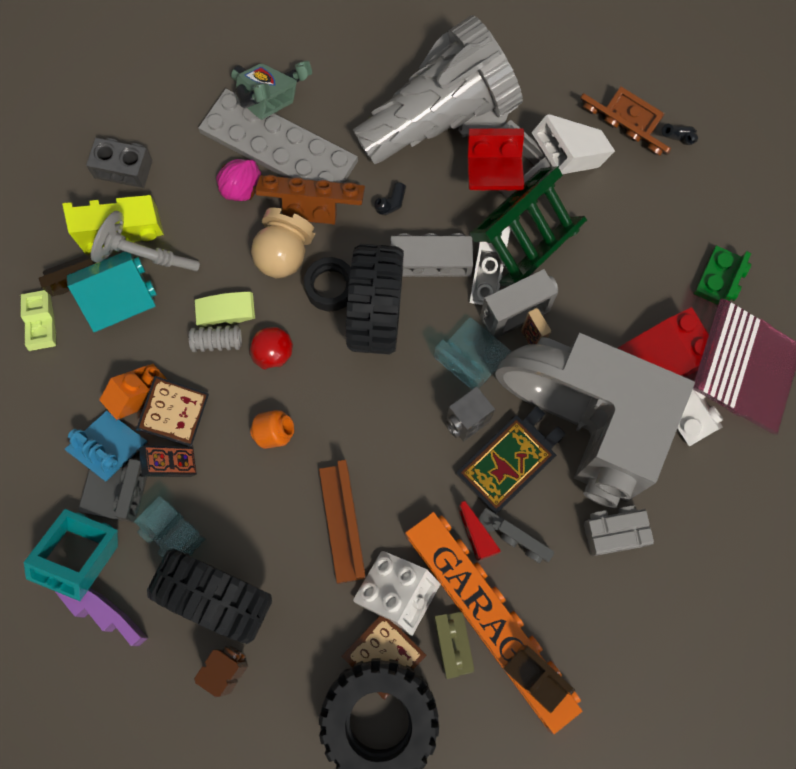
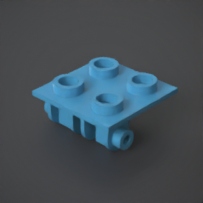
M105 411L85 431L81 429L71 430L68 434L70 444L65 448V451L106 482L139 451L140 447L147 443V440L119 419L116 420L111 413Z

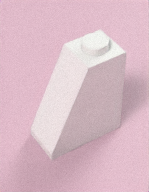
M550 114L546 115L531 132L553 167L558 166L562 174L599 168L615 152L602 130Z

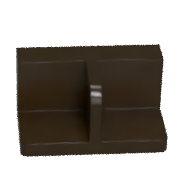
M522 645L502 668L549 713L554 711L567 694L572 695L575 691L569 683L528 645Z

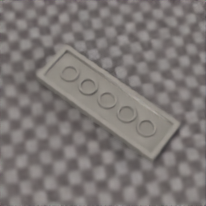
M228 89L224 90L198 127L199 132L206 137L285 178L345 183L358 162V156L275 113L263 120L259 119L248 108H242L236 99L235 93Z

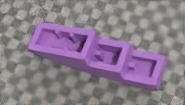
M89 588L81 601L55 591L75 617L84 618L89 614L101 630L105 632H112L117 628L131 646H140L148 639L128 615L92 588Z

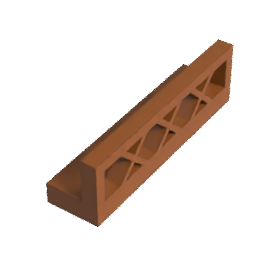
M346 460L337 461L338 466L319 469L337 584L366 578Z

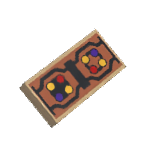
M536 308L528 312L521 332L530 345L538 344L539 339L542 337L548 338L551 329L539 309Z

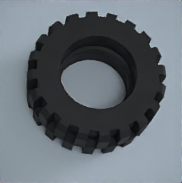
M361 243L354 247L349 277L346 317V345L352 352L390 355L396 351L404 250L398 246Z
M174 548L165 553L147 588V597L151 601L156 602V604L200 626L246 644L255 639L272 604L271 594Z
M372 658L371 661L364 663L360 661L354 664V667L344 670L338 679L332 683L322 704L318 725H320L321 730L319 733L320 742L326 748L325 756L329 762L334 761L336 769H423L427 765L428 756L434 753L436 738L439 736V716L435 698L423 677H419L414 672V669L408 665L405 667L398 664L396 660L389 659V661H383L381 658ZM375 692L388 693L398 698L405 706L409 717L408 730L405 737L397 745L387 749H372L360 743L353 735L350 726L352 709L367 694Z

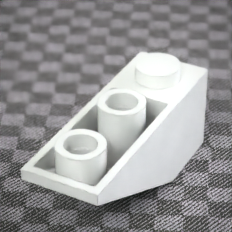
M509 226L501 232V238L506 247L510 233ZM479 242L469 303L483 305L485 297L499 291V281L502 277L504 264L491 243Z

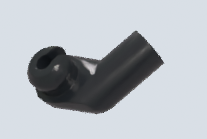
M398 182L394 183L391 197L376 199L374 207L377 213L388 215L400 209L406 185Z

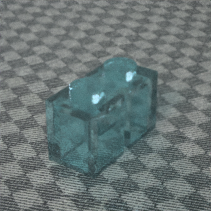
M161 496L134 521L140 527L137 533L149 544L154 540L160 547L157 552L162 558L172 548L190 556L206 539Z

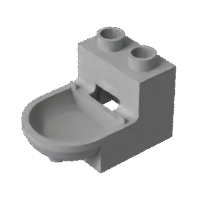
M582 333L578 334L571 347L542 337L539 339L538 344L522 346L512 351L499 363L495 372L499 383L516 397L534 407L538 406L545 412L577 425L576 431L585 428L590 432V440L574 479L587 484L583 493L587 498L612 508L617 507L620 499L627 502L657 482L695 381Z

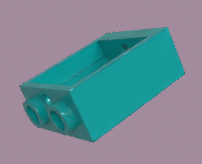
M64 509L23 562L26 579L81 601L118 548V530L107 523H99L89 519L82 513H74ZM67 531L99 543L79 572L47 560Z

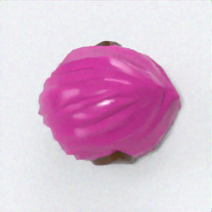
M236 159L224 164L216 177L220 194L226 200H251L255 194L261 171L253 160Z

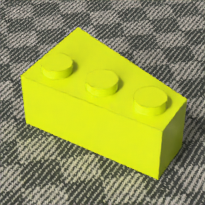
M151 195L116 198V203L99 205L98 200L89 201L90 206L72 207L71 202L62 203L68 233L86 255L91 253L94 239L101 225L114 211H119L123 214L124 225L121 235L125 236L127 241L133 243L151 241L157 236L164 235L158 208Z

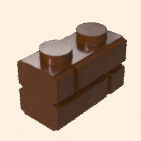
M225 646L224 649L213 650L205 661L206 666H202L195 676V683L215 697L231 694L238 683L237 679L242 677L248 667L247 662L244 661L246 655L233 646Z

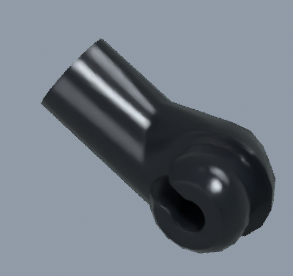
M665 124L661 131L663 136L677 141L684 140L686 145H692L698 141L697 130L692 126Z

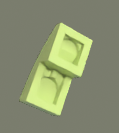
M45 290L21 294V318L25 322L26 348L32 351L56 346L55 320L50 294Z
M235 292L195 299L196 325L208 327L223 322L232 325L255 319L253 293Z

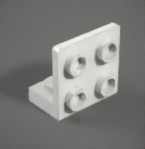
M381 551L353 601L357 605L391 620L403 632L413 636L441 584L427 569Z

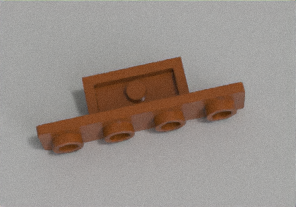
M620 86L607 107L584 93L580 97L582 102H584L582 106L584 109L594 115L597 111L606 116L604 121L614 128H617L619 125L628 130L626 135L636 142H639L640 139L644 140L649 144L647 148L653 153L661 156L662 153L668 155L671 152L670 147L651 136L665 113Z
M261 175L255 189V193L258 196L282 198L283 215L292 218L295 213L308 222L324 224L336 223L337 203L362 205L365 192L364 185H357L355 183L284 178L274 175Z

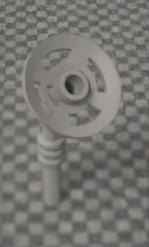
M119 211L112 212L103 222L96 234L91 249V260L96 263H100L107 258L113 250H122L152 260L154 264L165 267L172 265L192 271H198L200 267L199 261L174 255L172 251L161 248L154 250L125 240V236L121 235L124 217Z

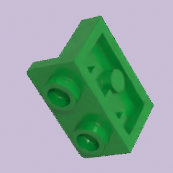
M716 245L693 294L721 307H724L730 300L735 301L742 286L738 285L741 277L745 278L752 264L748 262L751 253L746 251L742 256H739Z

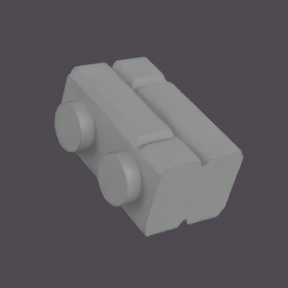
M633 505L619 508V514L608 516L607 511L590 514L591 519L584 522L590 555H603L654 544L647 511L645 509L636 510V506Z

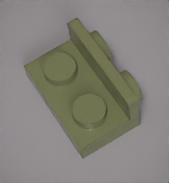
M458 612L434 616L445 678L450 679L459 677V675L473 673L474 665L463 613Z

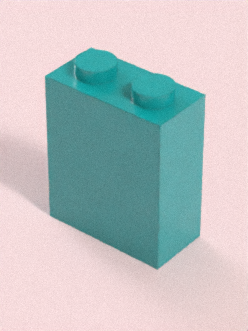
M122 252L100 263L67 275L68 288L93 332L156 307L154 296L157 295V292L151 280L145 281L142 273L146 271L139 256L134 258L131 253Z

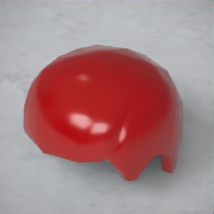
M266 327L254 335L251 340L249 354L253 363L262 369L281 367L291 357L293 343L290 335L285 330L278 327Z

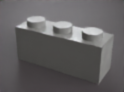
M407 233L391 236V246H398L404 250L402 277H471L473 269L471 236H465L461 233H455L450 236H439L434 233L425 234L424 236H412Z

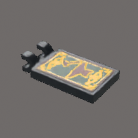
M538 406L523 421L516 415L456 472L461 481L495 514L506 506L557 456L551 449L566 435L557 426L545 438L534 427L545 415Z

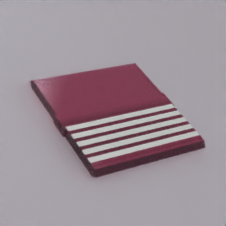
M720 299L693 390L722 405L733 414L749 420L772 434L778 435L796 372V341L732 302Z

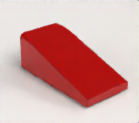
M466 501L461 502L458 510L476 560L480 561L499 554L501 550Z

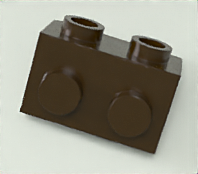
M90 253L43 271L44 276L38 279L41 287L52 297L62 295L69 291L67 275L96 264V262L91 260Z

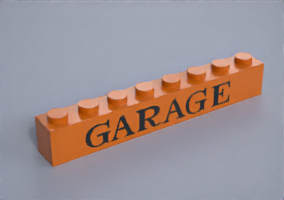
M433 512L405 533L408 541L502 668L522 645H528L543 659L540 654L543 651L540 644L532 635L529 638L521 629L524 626L522 620L514 611L508 612L502 604L506 601L497 587L490 588L484 580L488 577L486 572L478 562L474 565L466 556L470 553L461 539L455 541L449 533L452 528L442 515L437 517ZM549 661L547 664L562 676L555 664ZM505 671L550 733H557L583 712L578 705L581 699L574 691L572 695L567 694L554 711L549 713Z

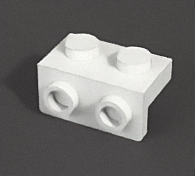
M698 382L694 384L678 425L679 432L689 446L723 428L720 423L723 421L721 414L714 406L709 407L704 399L707 397V394Z

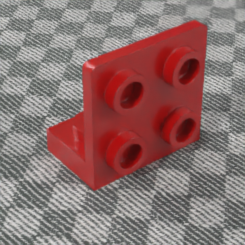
M524 128L469 129V190L512 191L524 189L522 164Z

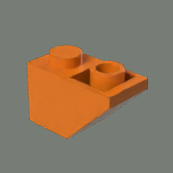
M154 364L112 377L99 400L116 420L138 412L144 407L154 376L166 379V377Z

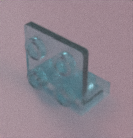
M469 318L447 343L442 340L435 347L434 358L473 390L475 387L481 388L497 370L499 363L511 351L475 320Z

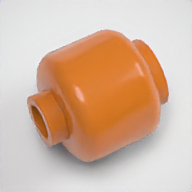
M282 410L262 412L256 415L250 428L251 437L263 449L285 446L294 434V423Z

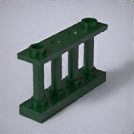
M558 166L540 168L524 183L523 190H516L469 233L474 242H487L493 245L509 272L499 281L501 286H510L529 277L568 238L576 235L580 231L579 228L587 221L585 216L570 217L554 189L555 182L563 176ZM542 194H545L560 221V224L553 231H551L537 206V199ZM525 210L530 214L544 239L535 248L519 222V215ZM508 226L526 254V257L518 264H516L501 238V232Z

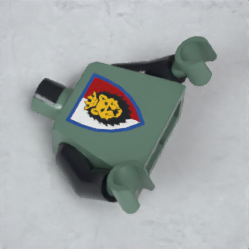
M299 62L295 65L296 70L293 69L286 73L279 72L265 64H258L248 70L238 65L231 74L232 79L236 81V99L242 108H248L254 115L263 120L293 103L297 82L305 80L313 73L310 62Z

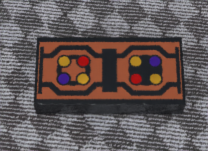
M144 445L139 448L142 477H192L197 475L193 447Z

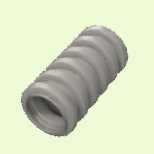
M235 325L234 328L226 326L225 329H222L221 326H217L216 329L208 327V330H205L204 327H200L199 330L191 328L189 331V347L192 352H197V349H200L201 352H205L206 349L214 351L215 348L218 351H222L223 348L229 351L234 347L236 350H240L242 346L241 329L238 325Z

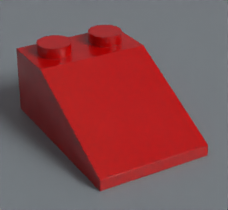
M691 307L664 320L619 346L617 349L686 377L710 365L713 362L717 348Z

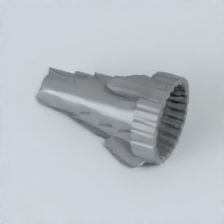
M471 15L443 34L434 43L419 67L420 70L409 78V82L399 89L392 99L373 110L371 118L352 130L367 156L374 164H377L410 144L413 147L426 138L430 139L440 135L450 127L452 129L459 127L460 135L466 137L469 135V129L497 128L499 125L504 126L508 114L518 108V105L523 102V96L513 69L497 41L480 19Z

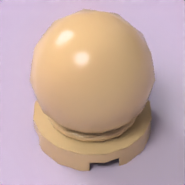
M269 208L262 219V223L266 228L259 230L254 237L251 255L254 265L262 274L276 279L285 278L295 273L302 265L305 255L304 245L312 243L315 233H313L314 226L295 213L291 218L280 214L281 208Z

